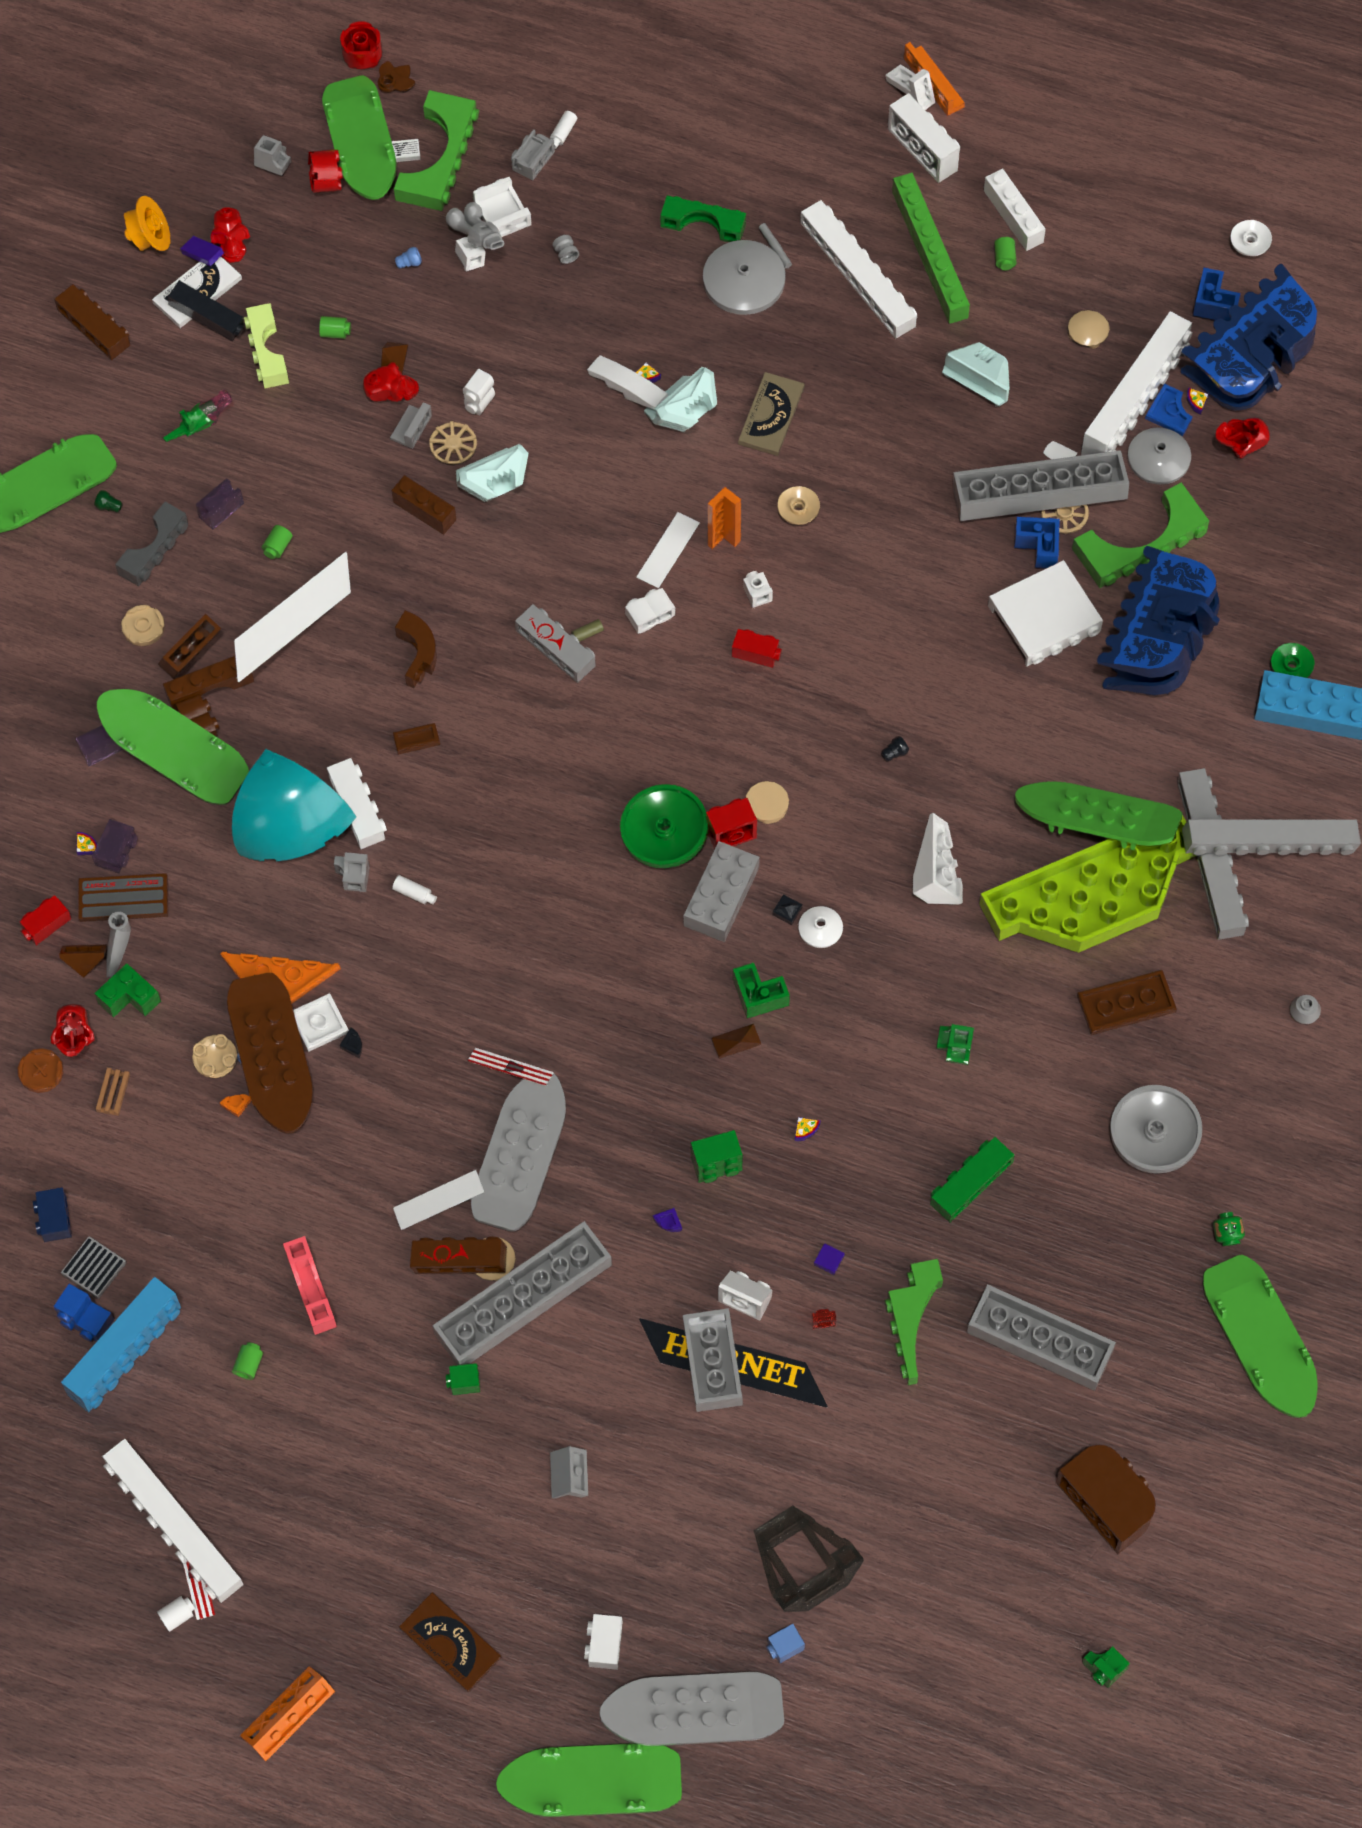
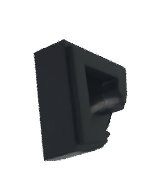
M350 1028L339 1046L340 1049L360 1058L362 1054V1041L356 1030Z

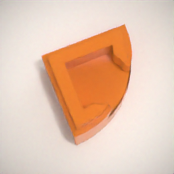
M245 1094L228 1096L220 1102V1106L239 1118L251 1102L250 1096Z

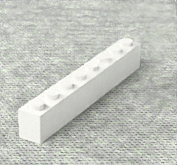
M820 200L801 211L802 226L896 339L915 328L917 319L915 309L908 306L904 296L894 289L888 277H884L880 267L870 260L864 248H860L856 238L846 231L841 220L836 219L832 209Z
M126 1439L102 1456L106 1463L103 1467L111 1477L113 1475L118 1477L120 1481L117 1484L125 1494L128 1492L134 1497L132 1502L140 1512L143 1509L149 1515L146 1518L154 1529L160 1528L163 1532L161 1538L169 1547L172 1544L178 1550L175 1553L178 1559L183 1564L188 1562L192 1567L190 1573L197 1582L202 1580L207 1587L204 1590L212 1600L217 1598L222 1603L243 1586L241 1578Z

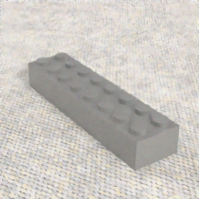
M1121 450L953 472V492L960 521L1128 499L1129 480Z
M584 1221L432 1325L434 1335L456 1365L470 1364L612 1266L611 1255Z

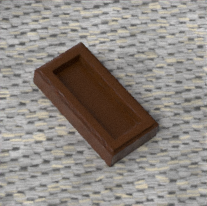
M435 723L393 732L398 755L440 745Z

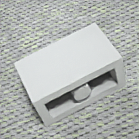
M593 1614V1621H588L587 1636H591L590 1645L585 1646L584 1659H588L589 1667L618 1670L623 1624L622 1617Z

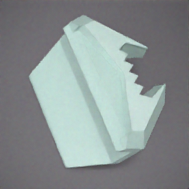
M980 342L946 353L945 365L942 371L946 377L953 378L992 401L995 406H1001L1008 401L1009 370L1008 361L1004 356Z
M701 367L692 376H682L665 391L668 393V397L654 408L655 410L647 407L644 413L656 425L681 432L688 430L698 422V419L717 405L714 373L706 367Z
M518 444L456 470L457 486L483 502L516 489L523 484L529 453L522 445Z

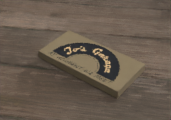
M765 372L739 437L738 444L778 456L805 384Z

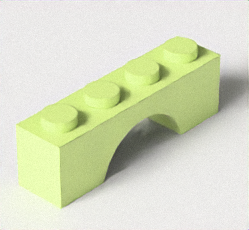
M271 303L246 308L245 326L246 329H251L252 333L248 334L250 347L255 346L256 351L252 352L254 364L259 363L260 367L256 369L258 381H263L264 388L289 384L283 355L272 353L264 346L266 340L273 333L277 332Z

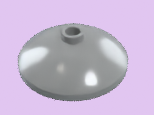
M1150 428L1140 432L1131 441L1128 449V462L1132 471L1140 479L1152 484H1169L1179 480L1189 469L1191 450L1186 440L1177 432L1166 428Z

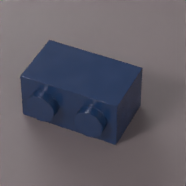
M63 1187L36 1192L33 1208L34 1213L39 1216V1221L35 1222L37 1235H41L44 1242L72 1238L67 1197Z

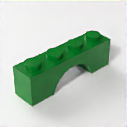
M667 195L660 215L661 227L681 231L690 223L705 222L717 230L721 241L732 242L742 239L746 226V213L739 210L722 208L718 205L712 206L699 201H690L678 196L672 197Z

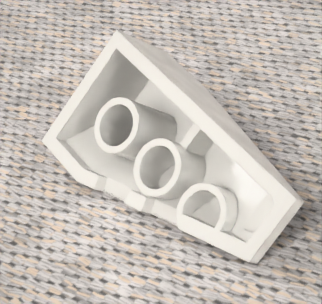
M934 813L929 816L913 874V894L928 904L959 905L963 903V885L961 878H957L955 868L958 867L957 860L953 859L950 850L953 847L949 826L946 821Z

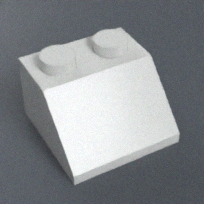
M730 1270L718 1287V1302L759 1321L772 1298V1289H770L768 1284L762 1281H752L746 1274L739 1271L735 1273Z

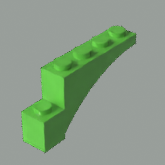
M938 1259L911 1264L910 1272H907L909 1286L912 1287L891 1290L888 1292V1299H885L886 1311L892 1314L893 1321H890L892 1335L896 1334L898 1343H895L897 1357H902L903 1365H900L901 1375L903 1379H907L908 1385L917 1384L918 1382L915 1344L920 1320L932 1295L938 1288H942L943 1284Z

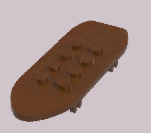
M264 973L232 981L229 987L227 1008L250 1099L259 1115L272 1127L283 1133L296 1132L302 1127L310 1111L312 1082L290 996L283 982L274 973Z

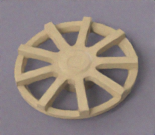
M453 421L436 427L430 438L432 454L436 459L446 464L465 462L474 454L477 447L476 435L469 426ZM450 427L451 435L446 434L443 429ZM454 427L462 428L457 435L454 434ZM465 431H467L471 435L469 437L460 438ZM440 433L445 439H435V437ZM467 441H473V448L466 446L462 443ZM434 443L444 444L442 447L434 450ZM461 448L470 452L465 458L460 453ZM446 449L448 453L446 458L442 459L438 454ZM451 453H456L459 460L449 461Z
M1087 505L1054 509L1055 513L1045 514V510H1041L1042 518L1056 516L1057 519L1063 521L1064 529L1059 528V533L1064 534L1082 529L1089 516ZM1082 506L1085 508V514L1074 512V510ZM1073 516L1082 517L1084 519L1080 524H1078L1073 519ZM1067 521H1071L1076 527L1067 529Z

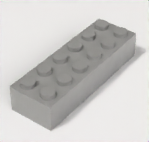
M988 1284L969 1322L967 1333L1094 1391L1098 1386L1116 1342Z

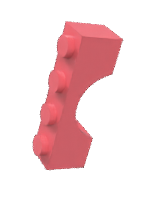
M305 1236L283 1243L314 1334L336 1328L332 1310Z

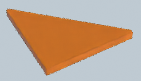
M220 953L221 957L239 979L264 973H274L285 985L291 1004L341 969L338 963L326 964L319 961H297L281 957L268 958L252 954Z

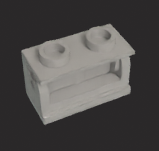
M533 129L530 135L525 136L521 147L513 152L511 156L512 170L534 180L554 154V140L542 134L536 135Z

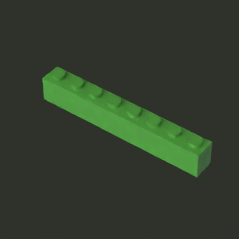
M913 173L893 178L892 193L948 323L951 324L968 319L970 304Z

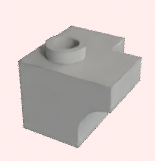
M263 135L254 147V166L282 176L291 163V157L286 154V147L281 145V141Z
M345 852L344 857L335 856V872L343 876L344 890L366 892L370 870L367 854Z

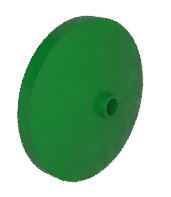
M662 784L646 788L628 802L622 813L620 832L627 851L636 860L647 866L671 868L682 865L696 856L706 842L708 823L705 807L695 794L680 786Z

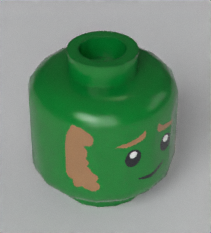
M1233 1212L1219 1214L1220 1218L1213 1222L1216 1241L1222 1243V1246L1241 1244L1240 1240L1245 1237L1242 1218L1233 1216Z

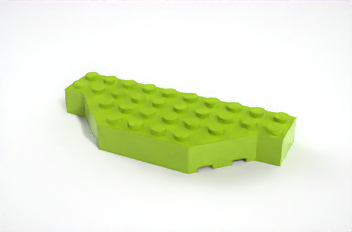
M1182 815V820L1174 839L1167 844L1153 846L1137 844L1135 850H1131V843L1127 842L1126 848H1122L1120 840L1107 839L981 893L979 905L998 941L1021 933L1079 953L1158 919L1176 866L1197 857L1194 853L1185 852L1182 828L1187 822Z

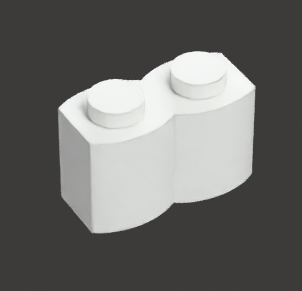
M477 369L463 388L466 410L471 414L481 415L495 396V391L492 387L494 385L492 376L480 369Z
M663 588L652 589L645 597L630 600L627 606H625V614L639 634L675 616V606Z

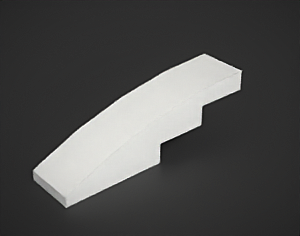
M601 355L587 369L589 375L605 381L607 387L622 392L625 399L653 410L668 397V393L649 380Z

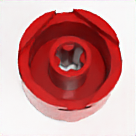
M358 21L351 23L349 28L345 31L343 30L340 36L344 61L352 69L376 67L382 57L379 30L372 27V24L368 22Z
M338 149L308 152V165H310L309 180L313 193L341 190L340 179H342V169L338 167L337 163L339 162Z

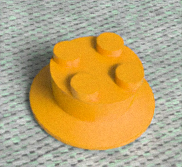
M148 196L139 197L136 202V209L124 213L127 228L125 236L127 240L133 241L141 251L151 246L158 251L167 250L171 240L170 230L162 210L152 198Z

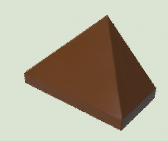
M387 342L382 348L381 367L394 362L403 374L408 344Z
M107 944L62 946L59 956L61 960L84 978L104 958Z
M754 1024L711 1038L719 1059L761 1045Z

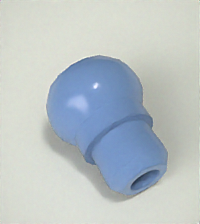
M410 247L402 255L397 256L395 262L398 268H403L406 266H419L422 263V259L418 249Z

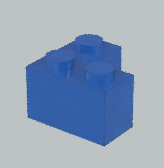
M1203 268L1193 313L1194 316L1213 320H1231L1229 308L1233 305L1238 306L1241 293L1220 289L1224 271Z
M1017 517L1014 548L1036 549L1035 568H1049L1058 563L1060 519Z
M71 1284L67 1285L53 1306L63 1327L71 1331L73 1328L80 1332L79 1335L90 1342L92 1339L98 1341L114 1321L111 1312L93 1303L87 1293Z

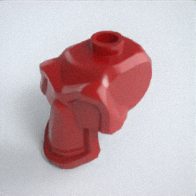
M224 207L214 214V229L210 236L211 243L220 244L224 252L221 257L226 262L234 263L241 261L246 253V246L242 240L250 238V233L246 226L242 224L239 211L235 208Z
M394 362L370 371L363 380L364 392L373 401L390 400L398 402L403 397L405 400H410L419 392L417 381L409 376L402 375L399 367Z
M1248 418L1246 420L1232 419L1228 422H1223L1215 433L1218 442L1232 448L1236 457L1243 459L1246 454L1262 448L1270 440L1268 426L1259 418Z
M68 1004L60 1007L57 1011L56 1028L51 1035V1044L56 1045L65 1056H77L85 1046L95 1041L92 1029L88 1026L86 1009L78 1004Z

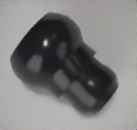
M897 736L881 751V755L885 761H891L893 758L905 756L909 752V747L901 736Z

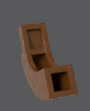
M405 610L395 626L397 638L410 643L417 650V655L405 674L406 685L415 688L416 684L423 680L425 672L432 675L437 661L434 635L429 626L420 617Z

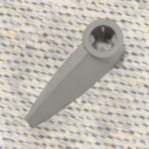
M123 912L112 913L108 919L110 934L106 959L107 978H111L117 972L131 933L128 917Z

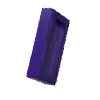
M195 236L191 237L180 248L183 255L208 266L213 265L224 254L221 247Z

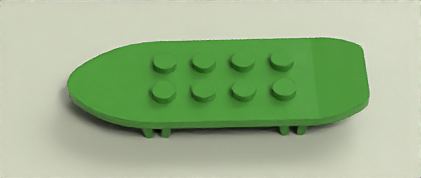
M364 75L331 83L325 88L322 102L334 149H338L339 152L338 164L342 169V176L348 186L359 195L371 200L379 199L390 189L396 175L397 163L378 90L375 84Z
M94 434L79 435L66 441L61 439L60 444L53 443V448L3 475L0 473V532L21 527L108 479L116 470L117 464L102 439Z
M116 689L106 691L99 696L97 711L106 733L119 747L205 802L227 805L232 800L249 773L245 760L232 746L147 693L130 689Z
M1067 782L1033 783L1019 788L1015 794L1017 805L1031 817L1048 824L1050 832L1054 831L1055 826L1059 828V834H1062L1064 828L1120 840L1122 848H1126L1127 842L1131 843V850H1135L1137 844L1153 846L1171 842L1182 820V812L1164 803Z
M1244 1255L1235 1256L1207 1269L1203 1275L1204 1294L1255 1390L1268 1404L1286 1415L1295 1418L1309 1415L1314 1408L1317 1398L1318 1383L1316 1369L1309 1352L1266 1273L1255 1261Z
M616 1744L542 1748L528 1752L512 1761L500 1772L496 1782L499 1794L508 1803L526 1813L543 1817L658 1812L674 1806L682 1797L680 1756L676 1751L666 1746Z

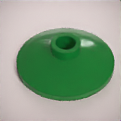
M1286 643L1279 646L1271 658V667L1274 672L1308 678L1312 674L1315 665L1312 653L1305 646L1297 643ZM1293 664L1295 668H1291L1288 665Z

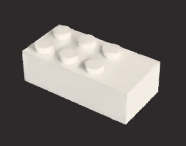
M909 93L889 105L888 130L938 183L958 171L960 145L947 134L942 125L939 126L930 112H926Z

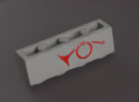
M532 604L515 620L516 631L577 683L596 666L594 652L588 647L584 648L573 634L569 635L565 632L563 626L557 621H552L542 608L538 609Z

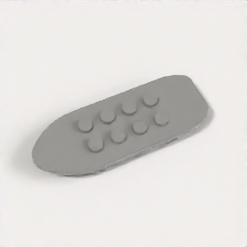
M554 1073L547 1085L523 1079L506 1098L478 1175L484 1193L471 1198L472 1213L477 1222L515 1232L525 1225L532 1216L565 1121V1096L561 1083Z
M759 1672L642 1678L627 1683L614 1691L603 1702L599 1712L602 1724L612 1733L629 1742L646 1746L753 1741L771 1736L784 1725L781 1683L776 1678Z

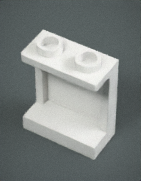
M510 177L499 179L495 183L479 187L473 191V200L482 209L483 221L492 222L498 228L502 237L531 225V213L528 208L523 207L512 187Z

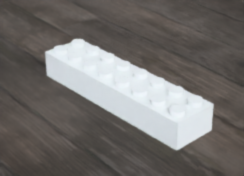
M1171 311L1085 432L1081 455L1116 451V447L1124 443L1127 431L1133 430L1137 423L1136 418L1139 414L1143 415L1145 413L1148 401L1156 397L1159 385L1165 384L1169 377L1168 372L1171 369L1174 370L1178 365L1182 349L1190 345L1188 341L1192 336L1190 331L1192 322Z

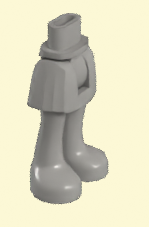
M470 202L464 209V215L458 208H452L447 213V224L452 229L467 234L469 243L478 247L490 248L491 250L504 246V241L498 228L490 221L483 222L481 220L482 209L477 203Z

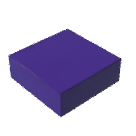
M824 1243L814 1261V1266L835 1275L845 1253Z

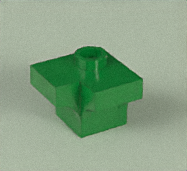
M952 1024V1026H940L936 1049L947 1051L946 1062L968 1065L974 1028Z
M1113 1646L1104 1654H1095L1090 1651L1082 1661V1664L1093 1674L1092 1678L1100 1686L1105 1685L1107 1688L1130 1665Z

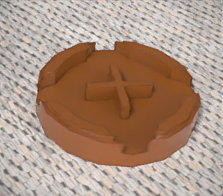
M41 1048L30 1051L25 1057L23 1056L18 1065V1077L22 1085L29 1091L36 1093L48 1092L54 1089L60 1083L63 1076V1064L60 1058L48 1049Z

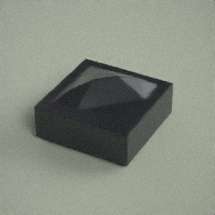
M783 894L772 915L792 925L803 908V904Z

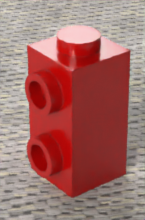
M749 629L737 630L732 645V657L773 668L775 660H780L782 649L779 648V639L771 635L756 634Z
M54 895L43 900L40 906L33 912L30 911L23 916L22 920L19 921L22 927L20 932L28 942L32 940L37 946L71 920L70 913Z

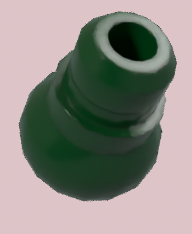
M101 490L96 496L94 505L99 510H111L117 513L121 510L122 502L111 496L109 492Z

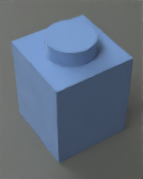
M791 1624L768 1637L766 1649L771 1658H776L780 1664L805 1650V1643L794 1624Z

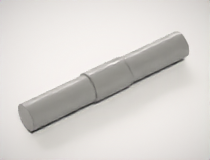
M766 223L761 224L759 229L768 241V244L780 257L784 267L789 268L792 263Z

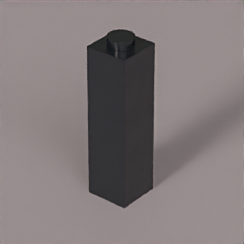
M180 280L168 295L169 306L232 342L236 336L239 337L245 328L243 316Z

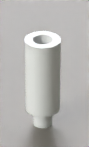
M564 112L550 136L554 140L555 149L558 145H563L577 121V116L573 112Z
M401 875L394 881L393 890L422 904H426V902L434 904L437 896L431 894L430 889Z

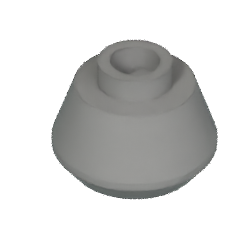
M1302 995L1292 1001L1290 1013L1297 1022L1311 1024L1319 1018L1321 1007L1313 996Z

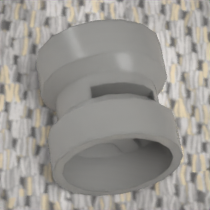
M562 235L553 242V248L559 253L558 257L563 264H569L579 256V251L573 246L574 242L570 235Z

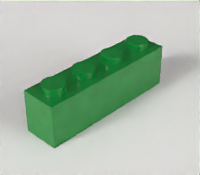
M996 1137L990 1142L988 1140L984 1141L975 1156L970 1155L963 1162V1167L959 1171L954 1170L948 1176L947 1183L943 1186H937L932 1191L930 1205L949 1223L1013 1163L1015 1154Z

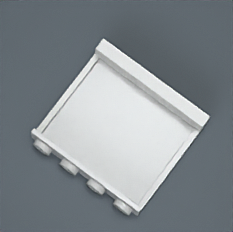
M1064 560L989 596V609L992 613L995 611L998 613L1026 657V667L1031 664H1039L1044 658L1050 655H1057L1070 645L1076 646L1087 637L1096 636L1102 628V618Z

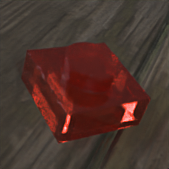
M820 1309L816 1313H812L813 1329L836 1327L835 1311Z

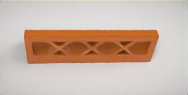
M911 42L905 44L904 60L915 74L922 69L929 72L934 98L945 114L949 116L964 108L965 102L922 46L914 48Z
M726 487L708 503V546L711 549L716 547L723 539L727 540L734 547L741 542V499Z
M309 1666L240 1736L263 1760L267 1761L335 1691L320 1674ZM311 1676L314 1677L308 1684L304 1685ZM295 1695L291 1701L287 1702L291 1696ZM274 1713H277L273 1719H270ZM260 1730L253 1739L250 1738L256 1731Z

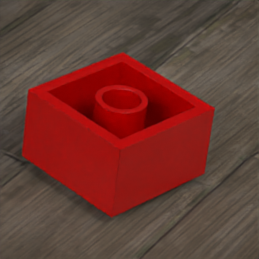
M748 798L734 799L727 805L715 806L706 812L708 836L714 850L719 841L734 847L757 838V818Z

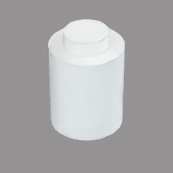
M180 1596L158 1610L157 1614L170 1632L193 1617L192 1611L195 1608L188 1597L183 1599Z

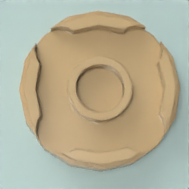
M148 605L135 606L128 610L121 622L122 632L127 641L138 646H147L157 642L165 629L164 618L160 611Z
M764 781L757 783L746 794V798H748L757 820L765 824L779 821L788 810V794L782 786L775 782Z

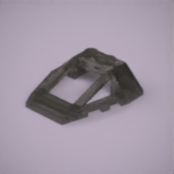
M791 1506L754 1530L771 1595L784 1612L809 1611L848 1586L864 1561L863 1557L846 1538L842 1539L833 1530L823 1527L814 1518L795 1506ZM802 1530L827 1566V1569L801 1586H798L773 1548ZM816 1533L838 1550L830 1555ZM773 1566L785 1582L784 1585L780 1586Z

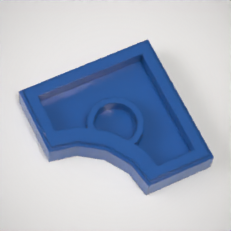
M1164 384L1148 410L1145 419L1183 436L1193 417L1182 407L1181 399L1183 392Z

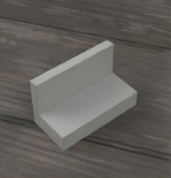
M423 402L419 409L409 405L392 433L390 440L413 449L432 417L431 405Z
M568 1446L550 1452L552 1498L557 1499L566 1495L580 1498L588 1496L587 1450Z

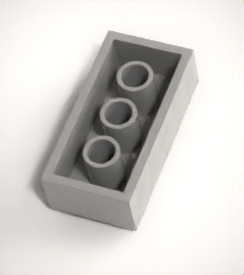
M719 841L685 911L684 927L725 942L759 870L760 857Z
M729 1308L683 1315L697 1412L742 1406L743 1399Z

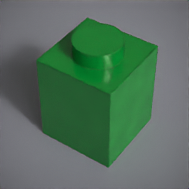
M477 1363L449 1366L450 1374H445L446 1386L451 1388L452 1395L480 1393Z

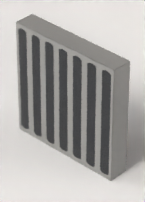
M89 1236L62 1270L61 1274L99 1299L126 1265V1260Z

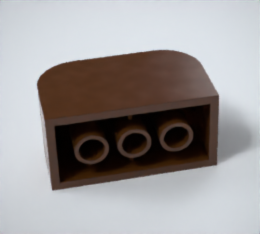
M1093 1445L1086 1448L1059 1470L1056 1484L1118 1555L1147 1531L1155 1512V1498L1148 1488L1149 1484L1146 1479L1141 1475L1138 1476L1132 1470L1133 1466L1126 1457L1122 1458L1111 1447Z

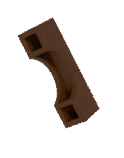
M235 655L163 683V687L171 708L177 711L176 703L199 694L201 696L219 687L237 689L253 683L254 678L251 672L238 682Z

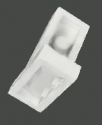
M900 64L885 75L887 82L902 92L909 93L924 110L935 104L930 74L927 70L922 69L915 74Z

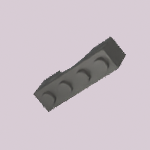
M164 502L153 516L155 528L158 530L155 540L149 546L142 549H127L115 564L118 575L138 587L149 578L155 565L161 563L163 555L174 546L177 537L183 534L188 527L186 513L167 502Z

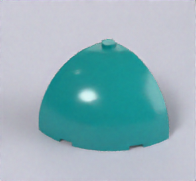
M265 749L247 774L239 790L232 817L233 842L239 855L258 861H264V859H275L276 861L290 860L324 847L326 841L333 836L338 837L355 820L356 815L339 794L319 777L296 762Z

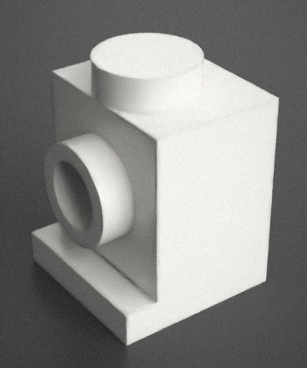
M467 237L456 240L455 252L463 263L465 271L484 266L485 250L483 247L469 243Z
M753 571L746 575V578L743 579V588L752 608L771 602L773 590L770 588L764 573Z

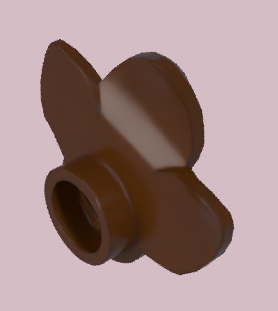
M386 61L380 66V77L377 83L381 91H407L415 85V81L409 78L410 65L394 67L391 62Z

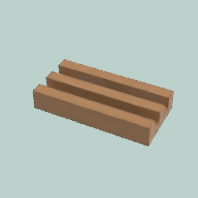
M107 1068L96 1106L97 1112L119 1116L130 1077L128 1071L121 1072L117 1069L114 1071L112 1068ZM111 1076H114L106 1107L103 1108ZM120 1077L123 1079L116 1100L115 1108L113 1110L111 1109V1106L117 1088L118 1080Z

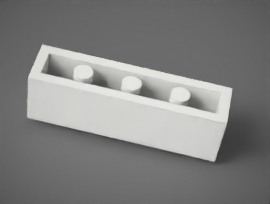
M1001 169L986 176L984 184L985 194L1023 248L1028 251L1044 243L1045 227L1006 172Z
M349 758L327 767L328 777L334 791L339 794L356 815L350 827L360 849L385 840L384 831H387L382 818L378 819L376 815L379 812L374 800L370 801L368 797L370 790L367 783H362L360 779L362 772L359 765H354L352 759Z

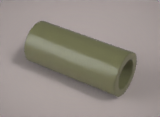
M597 619L571 631V633L580 642L604 631L601 621Z

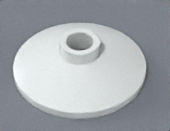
M1245 220L1233 228L1230 239L1232 246L1239 253L1246 256H1258L1269 249L1272 235L1268 227L1263 223L1255 220Z
M823 906L813 907L807 910L800 918L799 934L810 946L816 948L832 946L842 935V920L838 913L831 908ZM818 922H824L825 925H824V926H818L817 923H818Z

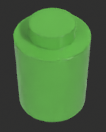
M1010 237L998 238L994 242L996 266L1002 270H1010L1017 263L1015 240Z
M321 316L320 337L346 339V335H350L351 322H347V318Z
M275 525L262 545L264 555L270 559L280 558L293 537L292 533L283 526Z
M247 1342L246 1345H241L232 1373L238 1377L253 1380L263 1355L260 1346Z

